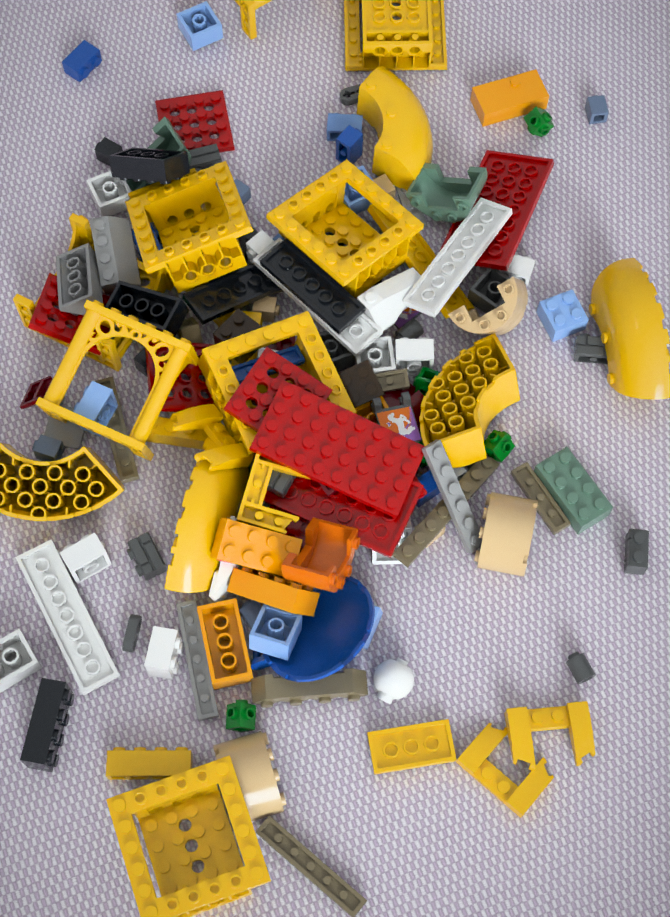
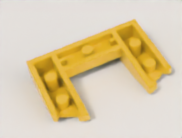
M214 404L191 407L171 415V420H177V423L172 425L173 431L203 429L209 438L219 446L196 453L194 459L198 462L207 459L211 464L209 467L210 471L249 467L255 455L249 456L243 442L237 443L221 423L224 416Z
M256 453L236 521L286 534L285 528L291 521L296 523L299 517L262 506L272 470L309 480L310 478Z
M587 701L567 703L566 706L537 709L517 707L506 709L504 717L513 764L516 765L519 759L530 763L529 770H536L531 734L533 731L568 728L576 766H580L583 763L581 758L588 753L592 757L595 756L593 730Z
M488 723L460 755L456 763L521 818L554 777L553 775H548L544 764H547V761L543 757L536 765V770L531 771L518 787L487 760L488 756L508 734L506 727H504V730L492 728V723Z

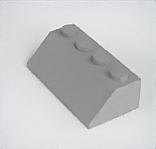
M108 215L90 219L100 283L106 294L112 293L119 280L142 287L130 220Z
M89 243L56 256L59 310L85 315L86 309L84 304L86 300L91 302L97 300L103 303L96 254Z

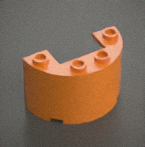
M313 517L305 529V546L297 556V554L289 552L281 564L283 577L292 582L333 593L339 589L342 590L346 577H350L352 573L351 564L355 549L357 550L360 545L358 529Z

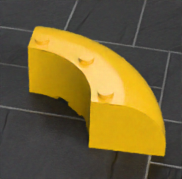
M380 66L373 70L359 86L357 114L363 115V118L372 127L374 126L379 141L374 148L372 173L377 176L386 174L394 186L408 191L424 163H431L433 138L426 112L413 91L394 73Z
M635 258L618 260L608 265L598 275L591 292V304H589V314L594 318L600 329L601 341L606 349L609 371L607 382L615 391L625 396L640 399L670 398L668 364L670 362V353L666 344H670L668 330L663 329L662 320L665 317L661 303H657L655 299L657 295L653 283L649 282L648 273L641 270L642 265Z
M495 333L474 342V346L467 350H461L459 352L460 355L455 359L447 361L438 376H434L431 380L426 396L423 397L419 421L423 445L427 446L435 440H441L452 468L467 466L486 459L484 435L488 425L500 411L520 401L516 370Z
M208 436L202 449L206 451L219 446ZM207 459L197 461L190 476V481H193V483L190 485L189 490L186 489L182 502V508H185V510H183L181 518H178L175 534L179 535L175 537L171 548V553H174V555L172 556L171 563L168 565L165 589L184 593L210 590L214 572L219 570L220 561L210 557L220 518L230 519L231 516L237 517L249 479L248 467L210 471L209 467L211 464Z
M0 442V513L33 521L69 519L96 510L125 491V487L118 477L92 448L84 446L79 451L63 459L40 462L24 456L10 444Z

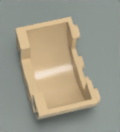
M511 277L499 284L497 288L505 303L481 317L475 308L468 312L465 305L448 315L458 327L465 331L482 336H489L494 333L496 336L503 335L514 329L524 316L526 305L528 304L526 285L524 281L515 277Z
M495 492L487 493L485 505H488V508L484 507L482 519L486 520L485 527L481 526L479 538L482 539L481 549L476 550L474 560L478 562L477 568L524 577L538 500Z
M261 731L213 745L216 760L230 755L251 821L284 812L283 806L287 805L284 793H279L276 782L280 781L277 768L272 769L270 761H273L274 757L271 748H266V745L269 744L266 732L262 733Z

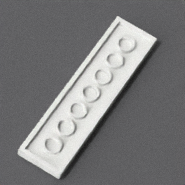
M480 198L469 215L463 220L402 300L403 304L435 318L513 214L512 208Z
M279 237L253 259V264L301 308L309 311L313 319L357 357L383 334V330L363 313L338 334L260 265V260L283 241Z
M52 539L15 557L83 696L120 677Z

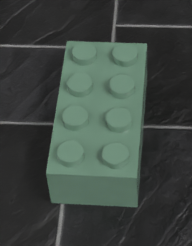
M568 447L563 448L535 466L534 472L571 523L570 525L578 535L610 515L613 506Z

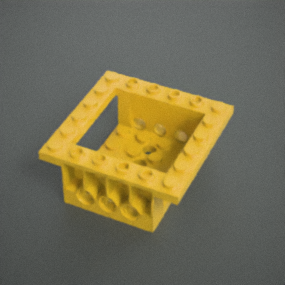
M344 0L345 71H373L380 66L387 70H447L444 0ZM359 3H362V53H360ZM393 3H399L400 5H399V6H393L392 4H393ZM398 16V17H400L401 19H400V20H394L393 17Z
M347 159L266 214V219L279 230L278 233L283 238H287L355 298L405 262L410 238L424 227V223ZM346 183L391 219L395 225L384 233L379 234L360 216L343 203ZM332 232L334 235H326L325 233ZM344 243L347 246H339L338 244Z
M226 161L216 163L209 168L199 170L194 174L182 177L170 184H165L160 188L150 190L143 195L125 201L147 274L166 267L178 293L247 266L238 237L253 232V229ZM146 211L149 212L158 230L163 246L161 250L157 248Z
M309 311L202 349V354L209 367L205 382L216 407L224 416L222 420L227 431L237 443L243 442L249 456L256 454L249 449L257 432L223 410L240 386L229 363V360L297 335L294 346L297 345L306 360L304 364L297 367L333 390L327 398L328 401L355 414L357 413ZM277 373L269 375V377L276 378L278 376ZM264 385L257 386L258 392H267V388ZM251 400L246 401L247 407L251 409L257 407L251 403ZM267 411L263 412V417H265Z
M230 755L106 799L140 917H192L251 895L252 888L271 882ZM217 784H219L245 866H243ZM132 814H135L139 820L162 897L157 898ZM183 820H189L191 828L185 832L181 831L180 823ZM190 840L198 843V847L194 852L186 850V844ZM196 861L204 863V869L200 873H196L192 869Z

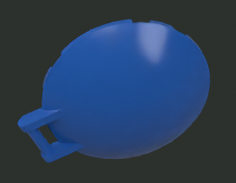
M351 576L346 577L343 589H339L335 593L313 588V591L320 593L314 616L302 615V630L288 661L264 653L261 656V652L253 650L251 669L261 670L271 666L279 676L295 682L316 681L336 673L355 658L369 638L375 617L374 602L370 592L359 580Z

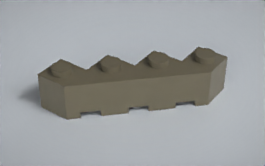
M348 668L344 669V672H336L328 677L310 682L290 681L281 676L273 677V674L262 675L251 679L252 703L259 704L262 708L273 707L274 703L280 701L289 702L291 706L301 705L303 701L309 699L319 700L321 704L330 703L331 699L338 697L348 698V701H359L360 697L368 695L366 671Z

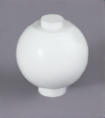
M397 657L396 660L387 659L378 665L373 677L374 686L378 691L377 698L391 704L393 699H401L409 694L414 685L413 671L407 666L409 662Z

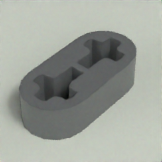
M361 84L342 89L340 92V102L346 106L357 104L359 86Z
M130 615L123 640V651L134 652L141 628L142 616Z

